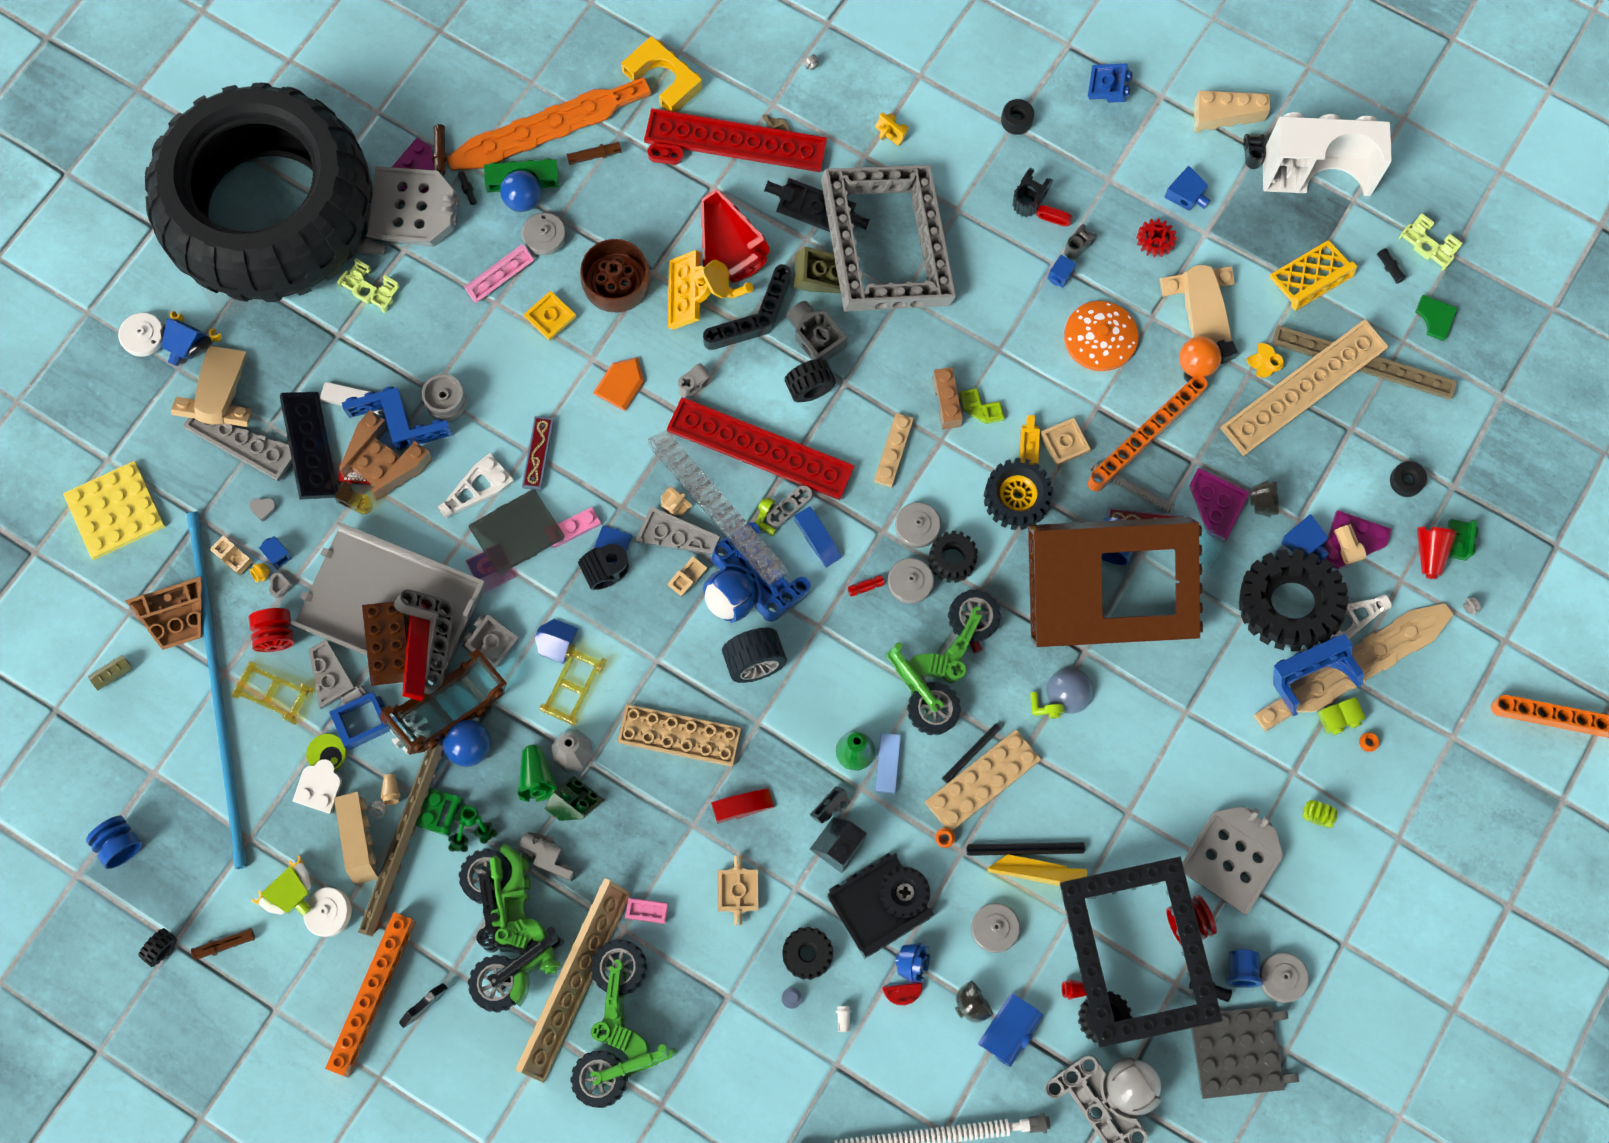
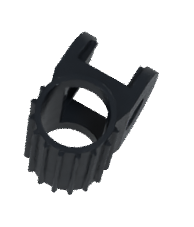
M1031 167L1023 176L1020 185L1014 190L1012 204L1014 211L1020 214L1021 217L1025 216L1026 218L1036 213L1053 183L1051 178H1047L1043 185L1032 180L1034 169ZM1028 186L1033 187L1036 192L1028 188ZM1029 197L1034 201L1030 204H1024L1018 199Z
M608 544L601 548H594L584 554L578 561L591 590L605 589L614 585L616 581L626 576L629 569L626 551L617 544ZM610 561H617L614 564H609Z

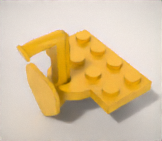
M697 250L669 260L668 328L674 330L699 321L700 303L706 300L711 292L720 298L727 297L733 299L746 293H751L754 289L753 285L747 282L742 287L730 288L729 272L726 265L718 260H712L705 267H702L701 252Z

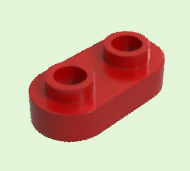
M653 143L647 150L648 158L655 163L677 165L683 160V150L677 145Z

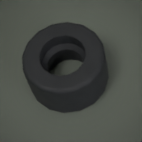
M1022 99L1009 101L1004 106L1001 115L1003 128L1008 133L1014 135L1026 133L1031 128L1034 119L1032 105ZM1020 114L1024 119L1016 120L1011 115Z

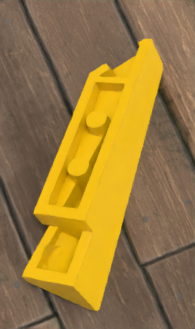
M1009 854L987 869V872L1056 886H1059L1060 882L1087 877V869L1067 868L1064 865Z

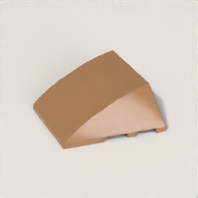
M202 576L125 600L162 650L201 638Z

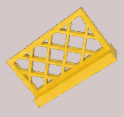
M1327 240L1271 273L1270 279L1292 302L1291 307L1297 311L1354 277L1357 265L1353 261L1349 263L1338 249ZM1328 248L1332 255L1321 254V250ZM1310 257L1318 258L1317 264L1306 263V261ZM1320 259L1331 260L1330 266L1319 265ZM1333 261H1339L1344 266L1340 268L1332 267ZM1300 266L1303 267L1302 273L1293 272L1292 268ZM1305 267L1316 269L1315 275L1305 273ZM1318 269L1327 270L1329 274L1327 276L1318 275ZM1288 275V282L1279 280L1277 276ZM1291 276L1301 277V283L1290 282ZM1304 278L1314 279V283L1312 285L1303 284ZM1289 287L1300 288V290L1293 295L1289 291Z

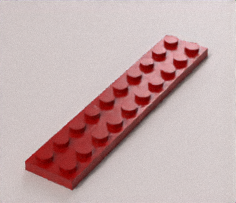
M651 108L644 143L677 145L683 150L821 173L827 137Z
M681 397L667 427V432L799 485L807 486L814 491L837 500H841L855 466Z

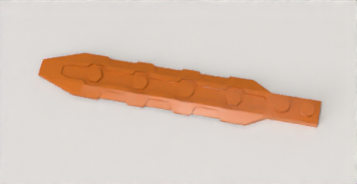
M644 77L611 90L593 89L578 95L575 99L559 105L555 104L537 114L512 121L511 124L471 137L447 157V162L451 171L484 168V164L499 163L507 157L522 151H529L542 143L555 138H562L569 135L570 132L585 126H592L605 121L619 107L651 95V91Z

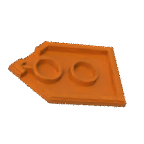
M638 357L612 363L593 394L625 411L644 383Z

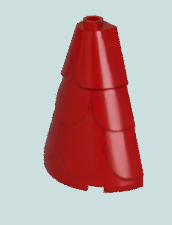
M717 189L702 198L703 267L712 260L722 262L728 269L729 281L731 283L742 281L754 275L764 266L767 261V254L770 253L765 237Z

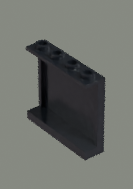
M896 853L884 855L880 858V863L875 866L873 863L863 868V873L858 876L856 873L846 879L847 883L842 886L839 884L829 889L830 893L827 894L829 902L864 959L934 917L931 908L927 906L920 914L911 918L894 916L883 906L879 893L882 880L891 870L903 867ZM904 887L903 890L899 891V894L906 898L907 895H911V891H908V887Z

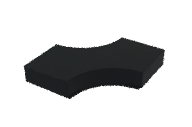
M441 983L430 990L416 1005L404 1014L399 1024L405 1028L416 1021L431 1005L443 996L448 987Z

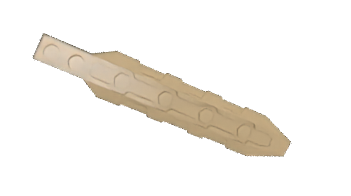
M1444 603L1410 610L1393 620L1392 624L1377 633L1368 635L1362 639V642L1353 646L1352 657L1364 673L1363 684L1367 679L1380 671L1394 666L1397 661L1410 653L1417 652L1432 643L1454 615L1448 606ZM1324 667L1294 681L1290 688L1300 702V705H1297V713L1317 712L1331 704L1337 697L1357 687L1343 672L1335 668ZM1281 698L1257 712L1254 718L1266 732L1290 718L1292 714Z

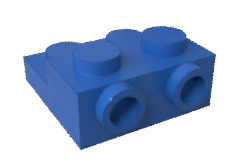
M1127 63L1092 65L1088 90L1089 100L1107 99L1108 103L1126 102V97L1130 96L1128 81H1132V71L1129 70Z

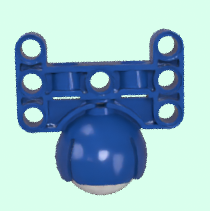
M753 522L745 523L715 546L711 558L720 571L713 573L703 586L705 601L709 610L715 616L725 621H730V623L745 618L754 605L766 621L774 622L804 600L811 587L810 581L805 577H798L789 584L753 545L760 531L759 526ZM797 587L803 588L804 591L799 590ZM786 597L790 601H785L783 598ZM769 608H773L776 612L770 611Z

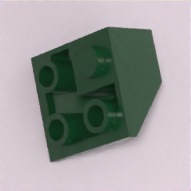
M573 776L553 792L544 809L559 821L582 820L601 805L604 799L581 780Z

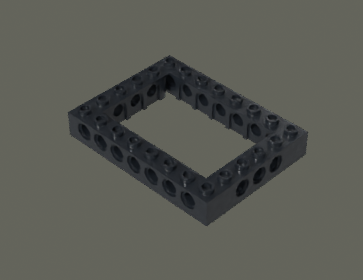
M1181 856L1060 882L1059 886L1098 1048L1223 1021ZM1165 881L1167 886L1166 894L1167 896L1169 895L1171 901V914L1175 917L1176 933L1180 937L1181 953L1186 960L1187 977H1190L1192 996L1195 997L1196 1005L1115 1022L1085 898L1096 899L1100 895L1109 893L1114 895L1119 891L1127 889L1136 890L1138 887L1150 884L1155 886Z

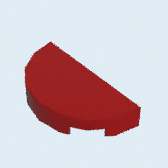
M922 983L882 987L884 996L891 1003L906 1006L919 998L922 991Z

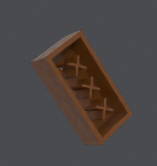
M394 601L362 605L371 686L403 682L407 646L403 613L396 610Z

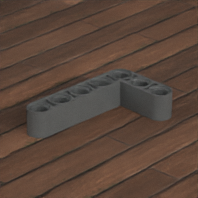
M406 589L394 601L396 610L404 614L430 620L424 690L425 694L430 695L443 683L455 607L448 600ZM434 644L438 645L439 648H440V650L437 649V648L434 646ZM431 662L435 663L436 666H437V668L434 667V666L431 664ZM428 680L432 681L434 686L430 685Z

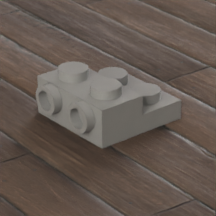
M486 614L484 617L480 615L473 624L476 627L472 633L468 631L463 637L462 641L464 643L462 647L470 653L478 648L496 669L519 637L490 615Z

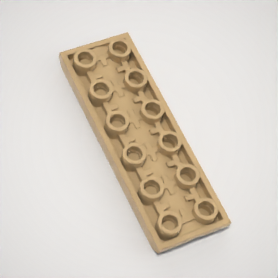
M626 704L617 742L623 745L690 759L733 766L741 728Z

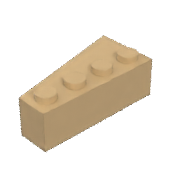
M1199 90L1194 101L1195 133L1205 129L1214 130L1222 126L1232 127L1234 124L1265 121L1270 111V94Z
M358 792L335 797L346 872L355 885L377 880L376 859L372 849L373 840L368 829L370 822L368 816L365 815V810L367 809L365 798H361Z

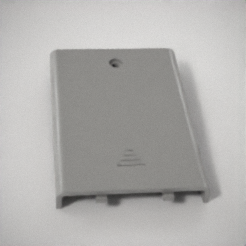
M337 522L338 531L329 549L323 547L321 555L325 556V559L309 593L302 592L300 599L305 600L296 621L291 620L290 624L367 656L362 605L393 602L406 589L448 600L453 603L455 612L444 672L445 677L482 597L486 582ZM403 613L407 642L409 615ZM434 644V646L440 650L439 646ZM431 662V664L437 668L436 664Z

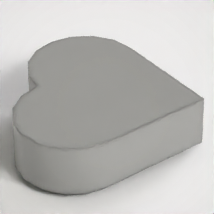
M259 498L253 499L249 505L251 511L262 522L276 509V504L269 498L264 500Z
M275 572L270 576L271 585L269 592L274 598H281L294 586L280 572Z

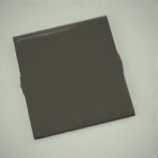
M535 489L526 492L507 504H503L469 525L471 532L497 574H502L525 560L531 559L565 537Z

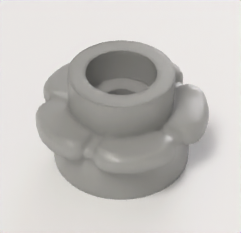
M815 54L809 56L803 62L805 68L815 69L819 65L818 61L820 58H817Z
M1475 597L1465 599L1463 607L1468 614L1476 615L1477 612L1481 611L1480 604Z

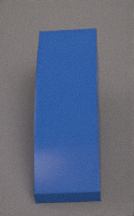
M811 506L794 516V521L805 535L806 541L826 568L842 558L836 545Z

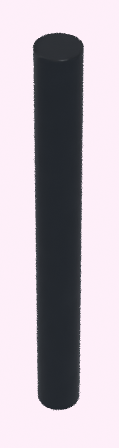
M995 723L942 777V780L948 783L1001 729L1000 726Z

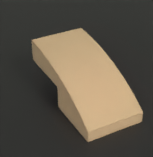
M224 536L210 548L219 559L239 576L253 563L248 556Z
M692 556L682 570H678L667 585L683 597L705 574L708 568Z

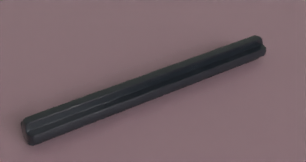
M1085 843L968 844L966 852L968 856L1083 854L1085 852Z

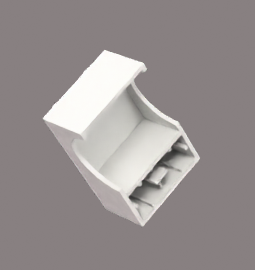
M1298 112L1287 113L1283 117H1279L1265 146L1263 191L1307 193L1308 183L1315 174L1327 169H1338L1349 173L1359 182L1363 196H1371L1392 162L1390 122L1377 121L1373 116H1362L1356 120H1341L1340 116L1336 114H1327L1320 118H1304V115Z

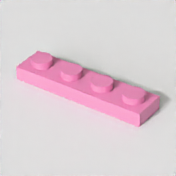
M521 244L464 286L473 302L477 303L534 261L525 245Z

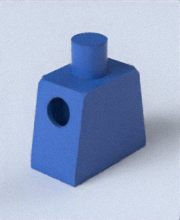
M1187 166L1169 186L1164 196L1186 210H1191L1196 203L1205 209L1211 202L1209 198L1204 196L1208 188L1207 183L1190 166Z
M1311 514L1284 535L1281 542L1292 552L1294 549L1304 550L1303 557L1308 558L1310 552L1319 555V560L1322 562L1330 555L1323 548L1328 541V536Z

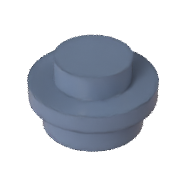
M788 988L783 992L782 1003L784 1006L793 1009L801 1004L802 995L798 989Z

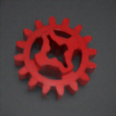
M1159 218L1156 222L1150 219L1149 224L1144 222L1143 226L1139 228L1136 239H1138L1137 245H1142L1141 251L1146 250L1147 256L1152 253L1153 258L1157 254L1163 257L1164 252L1169 254L1171 249L1174 248L1177 237H1174L1176 231H1171L1172 225L1167 226L1166 220L1160 223Z

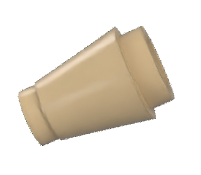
M387 774L383 776L381 800H383L385 805H395L399 803L401 798L395 775Z

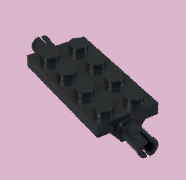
M788 178L786 185L783 186L769 180L767 181L764 192L776 195L780 199L776 212L830 232L823 190ZM847 200L848 207L851 208V224L866 230L870 219L855 214L856 203Z

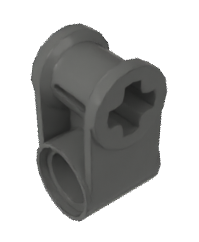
M1082 224L1068 239L1064 250L1065 255L1070 259L1078 258L1094 243L1098 235L1090 232L1086 225Z

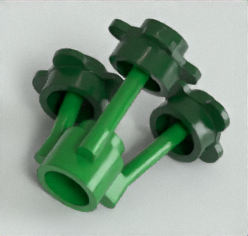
M462 804L459 812L454 816L455 821L460 824L459 831L448 837L450 842L448 849L451 852L468 851V846L466 845L468 838L463 834L465 826L470 827L476 823L479 824L474 834L480 838V843L482 844L487 843L492 837H496L498 832L492 828V823L482 822L481 816H478V811L474 807Z

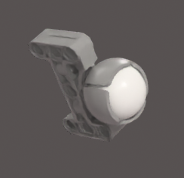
M1086 1055L1050 1079L1045 1087L1047 1095L1054 1099L1061 1097L1069 1091L1103 1143H1146L1147 1132L1137 1116L1152 1112L1161 1103L1159 1097L1161 1081L1158 1073L1148 1063L1134 1060L1132 1056L1119 1060L1113 1065L1108 1074L1095 1056ZM1087 1059L1095 1063V1068L1091 1071L1084 1068L1083 1063ZM1069 1071L1077 1073L1078 1080L1076 1082H1070L1067 1079ZM1088 1081L1090 1082V1084L1092 1085V1087L1094 1088V1090H1095L1096 1093L1098 1094L1097 1096L1095 1095V1093L1093 1092V1090L1091 1089V1087H1090L1089 1084L1087 1083ZM1058 1083L1061 1087L1060 1093H1052L1050 1091V1084ZM1093 1107H1098L1102 1110V1116L1095 1118L1091 1115L1090 1110ZM1112 1117L1115 1119V1121L1117 1122V1124H1118L1119 1127L1121 1128V1130H1122L1121 1132H1120V1130L1118 1129V1127L1116 1126V1124L1113 1122ZM1139 1131L1144 1135V1140L1142 1142H1135L1132 1139V1134Z

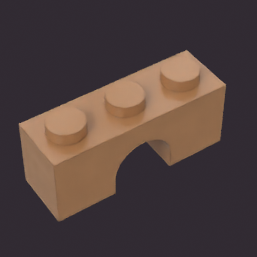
M953 367L936 369L932 379L935 395H938L939 416L942 430L961 427L962 414Z

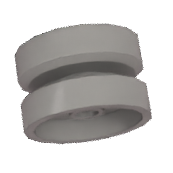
M437 374L429 378L423 386L422 400L429 415L435 420L453 421L464 413L467 406L466 395L459 380L454 376Z

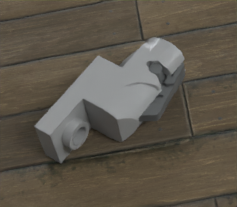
M531 832L525 833L518 850L532 859L535 858L533 866L572 882L575 875L571 871L572 868L562 863L560 866H557L562 851L555 844L554 838Z

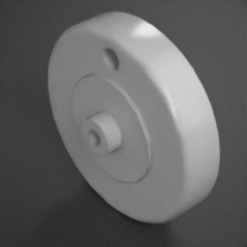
M542 212L534 214L523 225V242L535 254H553L561 249L565 243V225L558 216L552 213Z
M914 502L904 506L897 514L895 521V531L898 538L904 544L914 548H923L932 544L937 539L941 529V520L937 511L930 505L921 502Z
M906 558L898 561L891 568L888 576V588L898 601L905 604H917L924 601L932 592L934 575L931 568L925 562L916 558Z
M992 903L983 906L974 915L971 923V933L974 941L980 948L991 953H1001L1010 949L1018 940L1020 923L1012 909L1003 904Z
M1274 954L1268 957L1260 967V978L1263 980L1261 988L1270 999L1276 1002H1293L1301 998L1308 988V970L1305 964L1292 954Z

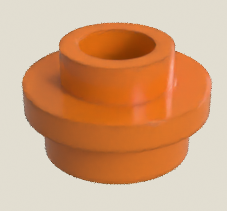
M1367 732L1361 735L1359 745L1364 751L1373 752L1379 746V739L1374 733ZM1367 739L1371 741V746L1366 744Z
M941 828L935 835L936 843L942 848L952 846L955 842L954 832L949 828ZM943 834H947L949 836L948 841H944L942 839Z

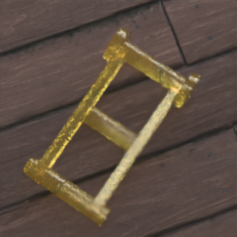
M570 644L565 654V658L568 660L546 704L542 703L539 710L575 726L578 721L575 717L596 674H601L604 670L607 659L602 658L599 661L575 650V645ZM574 658L594 666L584 687L564 679ZM560 686L580 694L571 715L550 707Z
M249 661L231 696L236 699L241 696L283 715V720L296 725L298 721L295 720V717L308 693L313 694L314 689L302 683L299 686L255 668L257 664ZM252 672L273 680L262 700L242 692ZM279 684L300 692L290 712L269 704Z

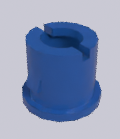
M1252 950L1230 951L1229 977L1225 979V983L1242 988L1262 986L1263 980L1260 978L1259 952Z

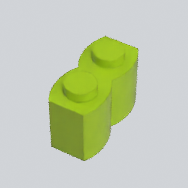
M1356 697L1324 708L1317 713L1326 734L1333 733V736L1343 733L1346 727L1350 726L1351 729L1363 725L1362 721L1366 719Z

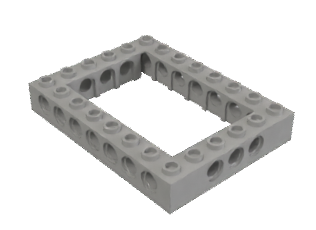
M931 166L825 169L821 183L844 312L950 306L956 295ZM911 192L927 281H924V283L906 282V284H893L892 282L886 285H875V283L868 284L865 290H863V275L860 274V258L857 257V241L854 240V225L851 224V208L848 207L847 195Z

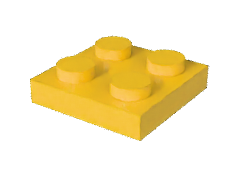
M551 290L524 313V317L549 341L577 318L576 314Z

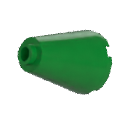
M861 732L845 734L836 745V757L839 763L846 769L860 771L867 768L875 755V747L872 740Z
M534 744L528 745L523 749L521 756L518 797L525 802H530L529 799H536V802L548 800L553 792L558 789L541 747Z

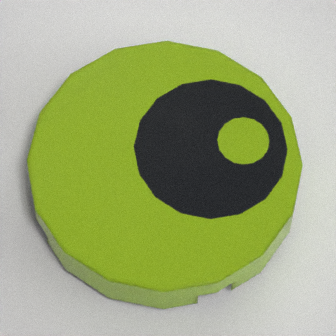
M322 734L315 737L308 745L306 752L307 761L310 766H315L318 761L326 759L333 763L334 772L344 764L347 756V750L341 739L333 734Z

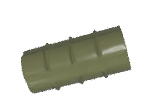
M122 654L99 670H96L88 678L97 691H99L133 668Z

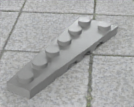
M188 418L183 425L184 429L278 482L292 464L289 445L282 442L270 440L265 436L251 433L248 430L234 427L231 424H207L194 418Z

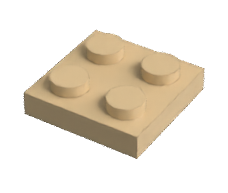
M1074 418L1040 432V436L1056 466L1089 453L1091 450Z

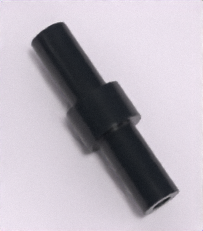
M460 171L458 177L462 184V191L466 194L470 205H475L477 201L473 194V186L471 182H468L465 172Z

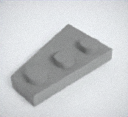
M327 640L309 649L319 699V708L323 709L340 699L341 696L354 690L355 687Z

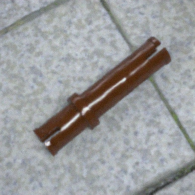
M437 124L433 127L434 154L432 155V160H434V171H438L440 174L442 172L444 176L446 174L445 162L447 161L445 154V126Z
M618 141L607 145L599 144L600 146L567 153L569 165L600 157L604 159L606 156L622 153L620 143Z
M252 928L216 941L212 939L207 944L191 948V954L194 961L210 955L216 956L218 952L252 940L254 941L255 935Z

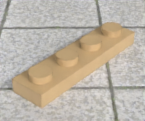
M895 413L874 483L892 488L913 423L912 417Z

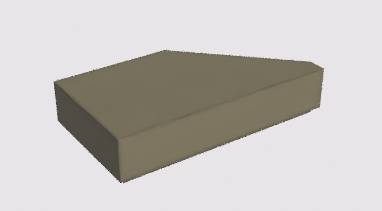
M766 114L762 115L769 128L792 132L785 119L768 117Z

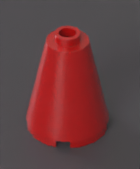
M1426 527L1417 528L1421 570L1427 579H1438V576H1442L1457 531L1440 527H1432L1429 530H1426Z

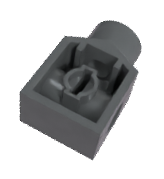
M802 301L788 312L786 317L796 328L795 340L811 360L825 359L827 361L847 347L848 338L825 310L815 312L807 301Z

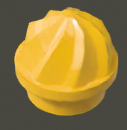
M264 563L254 564L253 568L250 569V574L257 583L260 581L264 582L269 577L270 568Z

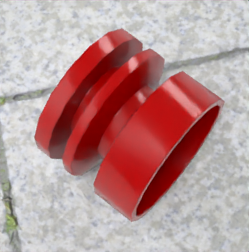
M267 608L255 611L249 615L250 630L255 632L251 635V640L253 641L252 649L254 651L276 652L288 649L294 645L293 631L289 629L291 626V614L288 609Z
M1194 896L1192 903L1201 938L1206 939L1208 935L1213 936L1217 933L1216 923L1209 906L1202 896ZM1172 906L1166 908L1167 919L1175 938L1181 945L1180 937L1176 933L1175 917L1171 914Z

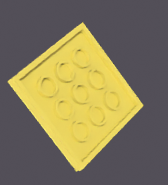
M135 461L63 493L93 560L165 527Z

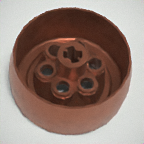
M622 239L601 241L591 247L584 255L580 268L581 286L588 300L601 310L615 313L630 310L641 303L649 289L650 271L648 262L640 249L628 241ZM628 269L631 273L627 274L625 270ZM601 276L605 277L604 281H599ZM627 281L628 285L623 286L621 283ZM609 285L615 286L613 290H610L608 287Z

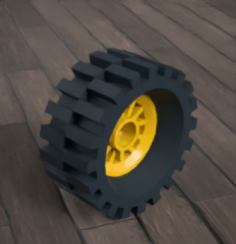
M1015 458L1014 463H1011L1010 459L1006 460L1004 466L1001 463L997 465L996 470L993 469L988 478L984 491V505L988 506L987 513L989 515L994 514L992 520L996 523L998 520H1001V526L1004 528L1009 524L1011 525V530H1016L1017 526L1024 530L1028 524L1035 525L1037 521L1040 522L1043 519L1051 503L1053 487H1050L1052 481L1050 477L1045 478L1047 474L1045 469L1041 472L1038 470L1039 464L1029 465L1031 460L1026 459L1025 463H1021V458ZM1019 493L1022 496V498L1017 499L1013 496V494Z

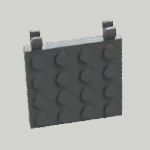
M1271 1006L1222 1011V1022L1191 1028L1202 1099L1285 1090L1284 1084L1299 1082L1298 1073L1282 1075L1274 1021L1288 1019L1287 1011L1272 1012Z

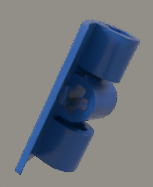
M1011 993L979 1040L978 1045L995 1055L1000 1062L1011 1067L1022 1049L1024 1050L1031 1040L1033 1032L1044 1015Z

